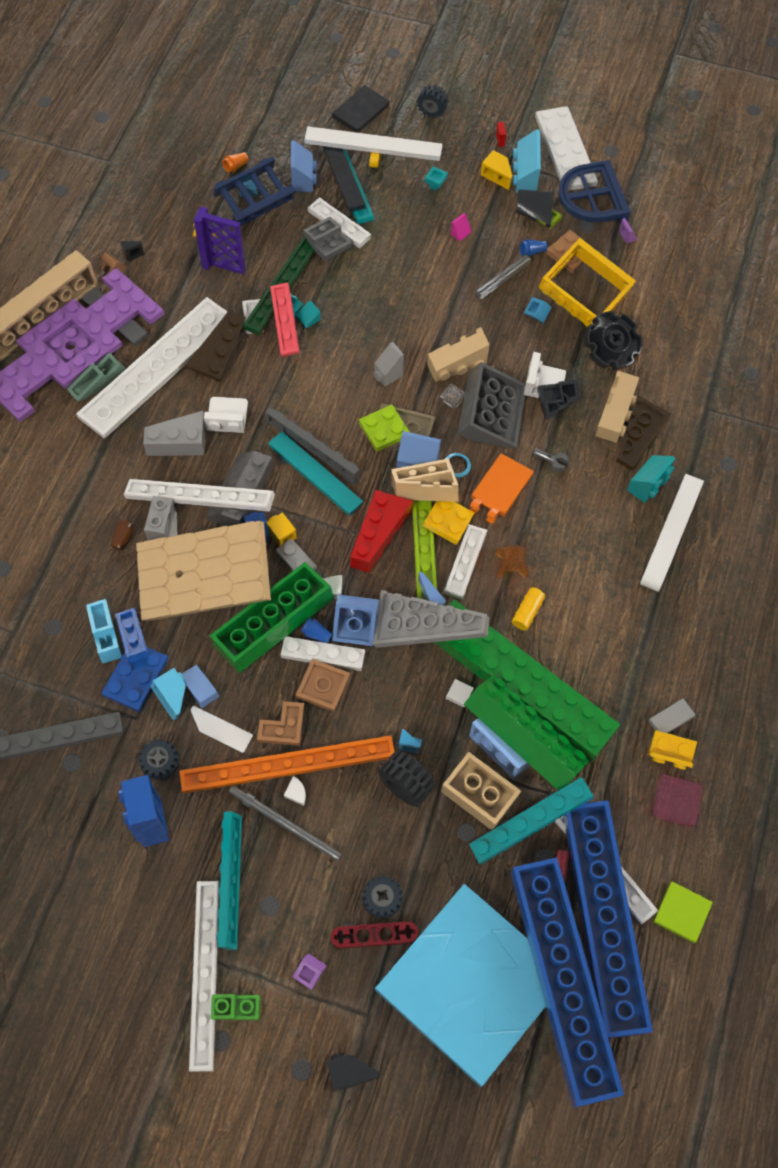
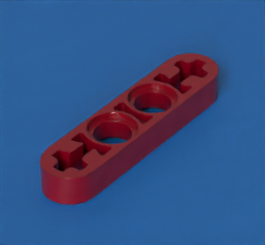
M408 921L340 926L332 931L330 938L332 945L337 949L403 945L416 941L418 928L414 923ZM394 927H399L398 932H404L406 927H410V931H414L415 934H411L409 939L405 934L399 935L400 940H395L396 931ZM384 928H388L392 932V937L390 940L384 941L380 938L379 932ZM349 931H354L353 939L355 943H350L351 938L344 939L342 944H339L338 940H334V937H337L339 932H343V936H350ZM359 931H368L370 938L367 942H360L357 939Z

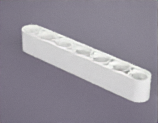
M685 474L640 585L659 592L703 485V480Z

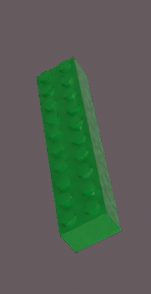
M455 599L449 604V606H453L456 609L468 610ZM490 626L488 627L487 637L434 642L483 681H486L493 675L500 678L508 689L517 693L527 706L534 708L537 715L543 720L548 721L556 732L565 736L575 749L582 751L590 763L595 760L621 725Z

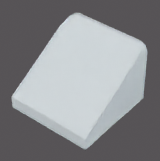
M342 575L323 578L331 586L333 598L338 599V596L342 595Z

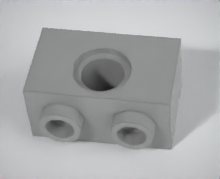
M153 496L144 528L147 541L169 537L176 511L173 498Z

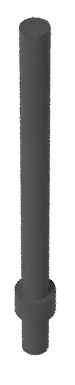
M234 785L230 788L229 793L240 799L243 805L259 811L337 862L342 856L340 852L262 804L251 793H245Z

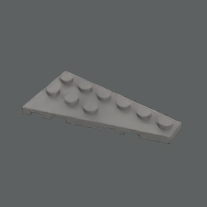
M381 590L373 645L378 648L487 637L489 617L484 613L466 609L460 610L453 606H443L436 602L415 597L409 598L398 593L392 594Z

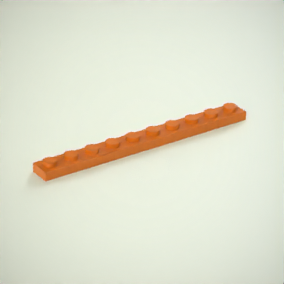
M392 736L180 770L182 793L386 760L394 753Z

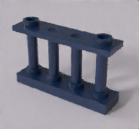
M274 157L265 158L259 164L226 181H220L214 186L213 196L215 198L220 195L224 197L234 212L232 221L239 222L240 227L294 199L296 190L293 185L284 187L272 169L275 163ZM266 172L278 189V192L273 195L269 194L258 178L259 175ZM252 180L264 199L258 203L255 202L243 183ZM237 187L249 207L244 210L239 209L228 191Z

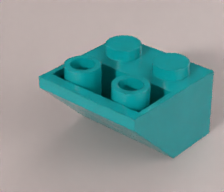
M652 455L630 480L627 491L644 503L650 498L654 499L659 492L658 488L661 485L665 486L670 480V474L675 469L673 464L676 458L673 456Z

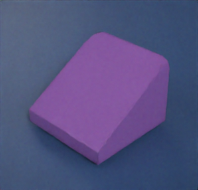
M625 218L622 219L619 232L625 242L637 241L638 238Z
M307 954L302 959L293 978L312 990L327 966L312 955Z

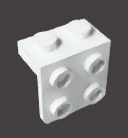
M212 397L210 399L209 412L204 414L206 431L244 433L248 407L247 399Z

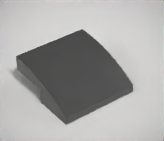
M331 217L303 230V234L309 244L324 261L352 247V241L341 232L342 226Z

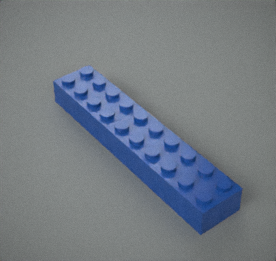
M609 801L584 803L564 815L563 820L591 978L608 1039L649 1034L653 1032Z
M552 858L513 867L510 874L572 1106L576 1108L623 1096L622 1085L558 859Z

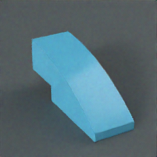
M106 599L87 604L90 625L102 664L122 658Z

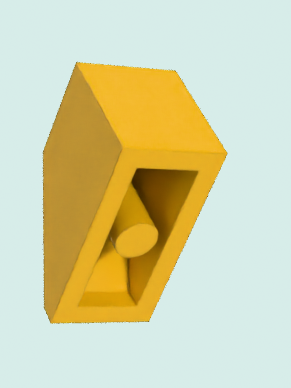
M493 150L482 162L481 176L510 190L513 175L508 158Z

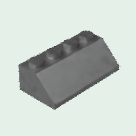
M256 451L238 454L222 487L263 490L273 470L272 457ZM211 506L206 519L225 526H233L245 523L244 516L249 515L252 510Z

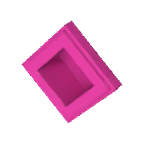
M465 213L452 221L451 235L458 241H461L471 233Z

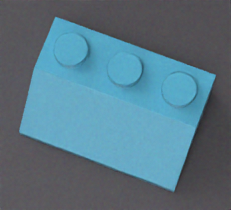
M538 129L517 142V149H513V159H516L513 162V172H516V175H513V185H516V193H518V189L537 191L541 169L540 130Z

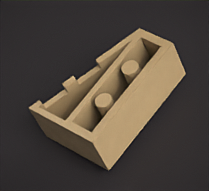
M481 327L476 329L477 333L467 338L465 335L460 337L461 341L452 346L448 343L428 353L427 365L435 382L447 380L456 375H463L480 362L487 364L489 343Z
M617 371L595 436L617 443L619 436L623 437L626 426L623 425L624 421H629L632 412L628 410L629 406L633 407L637 396H634L639 377Z
M449 458L391 469L392 486L395 495L408 500L459 502L458 483Z

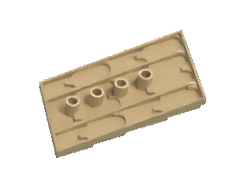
M251 521L233 526H223L195 533H186L136 543L142 621L271 600L264 522Z

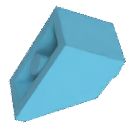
M175 668L154 679L150 686L173 721L180 714L186 687L184 676L180 672L177 673Z

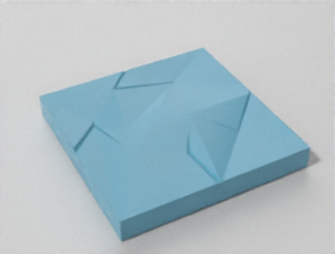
M465 884L375 988L378 994L479 1087L484 1085L546 1006L528 939Z

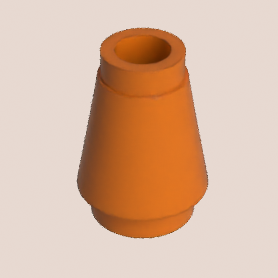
M245 152L228 155L222 161L223 167L227 172L234 173L249 162V158Z

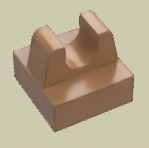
M104 253L101 258L104 260L101 269L107 272L110 268L108 273L115 268L123 272L127 267L114 256Z

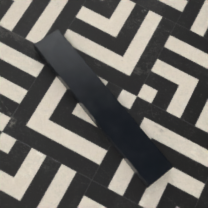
M322 146L348 212L365 209V202L343 149Z

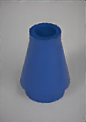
M525 239L520 243V253L522 256L527 255L529 257L547 251L546 241Z
M308 618L301 630L305 634L304 636L323 643H328L333 635L316 619L313 620L311 618Z

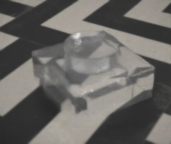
M450 383L440 395V400L455 409L464 399L465 391Z

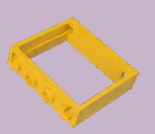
M579 238L542 278L538 288L588 327L590 324H593L592 320L596 315L552 282L555 276L574 256H577L621 290L604 312L613 311L631 291L636 280Z

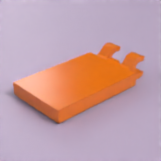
M500 454L472 493L471 499L473 501L470 505V510L476 515L482 505L489 508L490 511L487 514L486 521L491 524L495 522L499 514L505 517L533 476L534 471Z

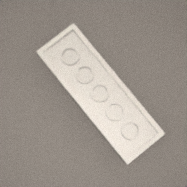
M568 106L536 112L535 118L560 181L570 169L590 163ZM595 173L584 175L588 187L597 186L598 180ZM579 176L571 181L567 191L584 188Z

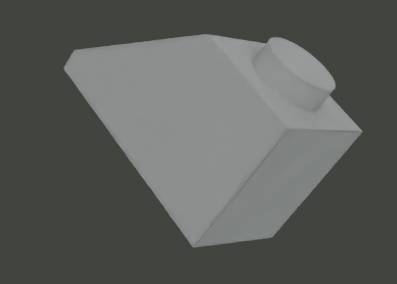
M394 342L388 345L374 363V377L378 382L381 381L384 386L403 376L404 354Z

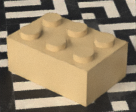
M468 752L444 782L441 792L489 829L493 830L517 801L521 790Z

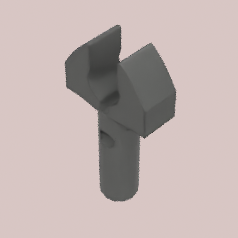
M538 448L533 451V455L551 463L552 471H565L566 466L558 463L562 462L568 465L569 460L564 453L559 452L558 455L553 456Z

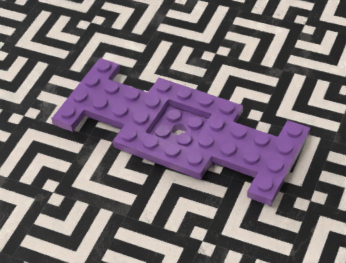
M115 268L103 277V282L112 290L85 309L77 300L73 299L16 340L17 344L26 353L0 371V404L19 422H22L35 412L34 408L25 398L51 379L54 382L57 381L66 389L92 363L97 365L108 353L112 354L122 347V342L113 334L115 331L138 314L151 325L164 315V310L121 271ZM75 345L74 349H67L68 346Z

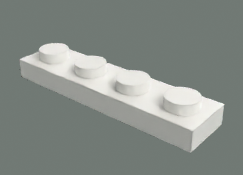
M292 637L284 638L281 658L308 663L314 659L333 667L362 671L365 656L364 649Z

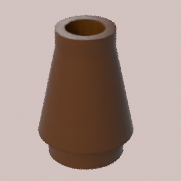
M120 520L119 523H116L110 546L121 551L134 534L135 526L125 520Z

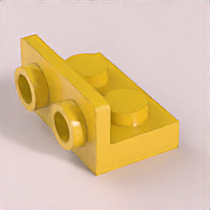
M654 730L648 754L653 757L652 761L665 764V761H670L674 763V767L686 770L687 766L693 767L692 760L697 741Z

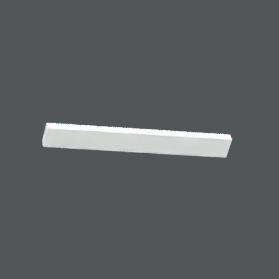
M307 127L305 144L440 161L442 152L441 143Z
M129 479L124 496L126 499L152 501L153 496L173 498L174 503L270 511L275 494L269 490Z
M197 881L189 1072L214 1071L215 1020L211 1019L212 994H216L219 881Z

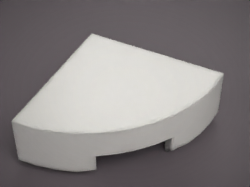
M293 776L284 797L304 806L306 800L304 786L300 780Z

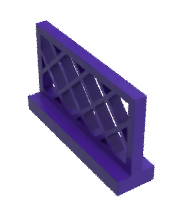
M200 206L194 218V225L202 268L209 270L212 265L244 274L246 267L240 223L208 214V208ZM228 227L235 228V231L232 232ZM220 229H222L227 235H224L220 231ZM212 233L216 234L219 237V239L213 236ZM221 242H225L229 247H226Z

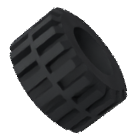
M394 751L378 769L380 779L385 786L403 802L414 807H419L436 787L435 781L427 769L412 756L402 751Z

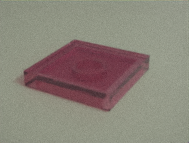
M661 774L652 816L694 828L697 822L703 785Z

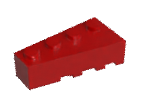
M375 490L350 556V567L368 573L371 571L383 554L384 549L393 540L396 532L400 530L406 518L412 513V500Z

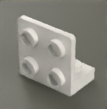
M533 352L524 395L539 398L537 387L539 385L557 384L560 381H564L566 371L542 365L543 362L539 361L541 353Z

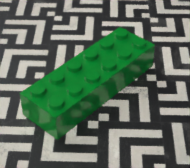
M306 562L302 563L270 588L271 600L249 604L209 635L214 648L239 674L334 599L331 586Z
M494 675L480 684L464 703L473 714L558 791L566 787L589 762L582 751L575 749L565 736L556 732L548 721L543 720L537 715L534 708L527 706L517 693L508 689L505 683Z

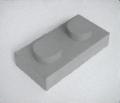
M292 538L276 549V553L292 571L304 562L313 570H316V565Z

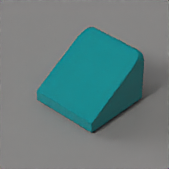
M310 300L296 314V317L305 328H308L321 320V313Z

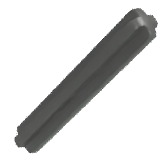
M527 255L522 256L476 289V297L479 299L484 298L531 263L530 257Z

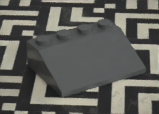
M480 362L469 371L457 434L474 442L512 449L517 448L526 396L524 395L526 384Z

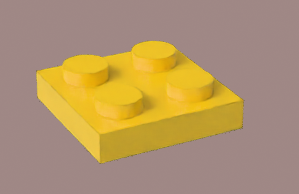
M436 501L422 526L457 545L474 512L456 502Z

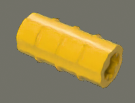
M530 588L524 596L519 609L515 612L512 624L520 630H528L531 623H533L534 617L538 614V610L542 606L546 595L537 588Z

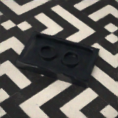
M364 85L332 112V117L354 132L359 133L390 105V101Z

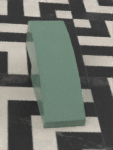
M108 353L97 365L92 363L67 388V391L78 402H81L107 387L126 368L111 353Z

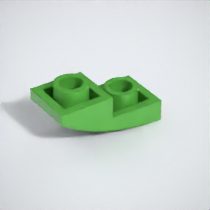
M212 994L211 1019L260 1020L261 996Z

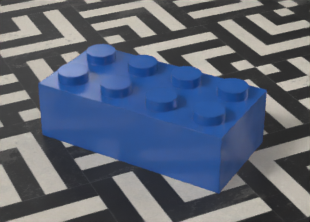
M145 775L122 781V789L118 790L120 801L124 804L126 810L123 812L125 825H128V829L132 832L133 837L135 836L136 841H140L143 847L169 841L162 802L149 776Z

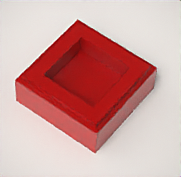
M504 122L497 123L496 138L499 147H505L506 130Z

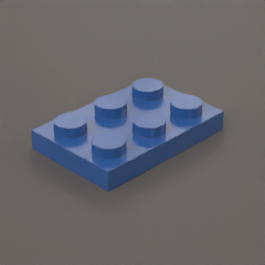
M147 647L149 657L129 663L126 652H124L103 689L102 696L140 712L152 691L150 687L152 681L160 676L169 660L168 656Z

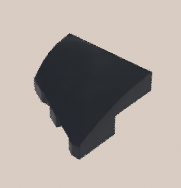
M518 189L516 213L528 216L533 221L538 219L546 223V227L551 228L553 192Z
M577 380L560 381L557 384L539 385L537 387L545 420L550 419L580 398Z

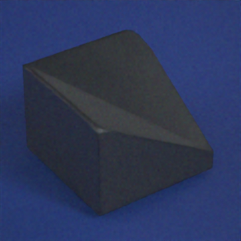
M120 241L122 252L128 261L144 255L141 241Z

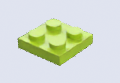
M389 405L359 419L361 428L376 452L400 442L403 431L409 432L393 405Z

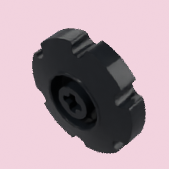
M607 311L596 316L592 320L593 324L586 328L584 334L585 347L591 350L589 357L604 369L609 365L612 367V370H621L628 367L635 361L633 357H637L642 349V336L636 333L638 326L629 316L623 313L616 316L614 311Z

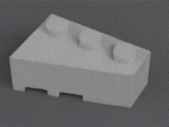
M200 411L144 427L143 444L147 456L204 455L206 429L204 412Z

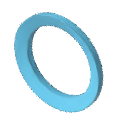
M452 453L445 459L459 456L467 462V468L464 472L454 473L456 478H462L470 471V460L463 454Z

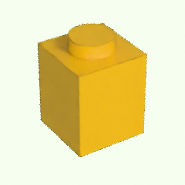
M283 512L272 516L268 520V533L279 547L291 538L293 541L297 539L296 529Z

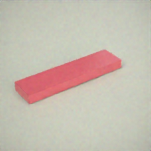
M283 283L270 286L280 354L282 357L299 354L300 350L289 284Z

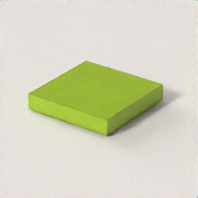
M671 881L653 923L695 944L713 902Z

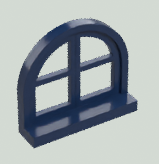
M610 160L576 166L567 171L560 181L558 189L559 201L562 207L573 217L587 222H604L619 219L621 224L624 218L628 222L631 212ZM600 172L605 187L589 190L584 175ZM579 176L585 191L568 194L569 184ZM609 194L614 209L598 212L592 196ZM588 197L593 212L577 207L571 200Z

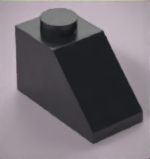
M344 1052L330 1056L331 1060L327 1061L334 1093L380 1078L379 1071L351 1055L344 1056Z

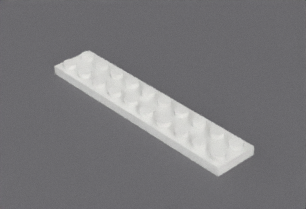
M206 297L76 413L77 417L105 439L188 363L227 311Z

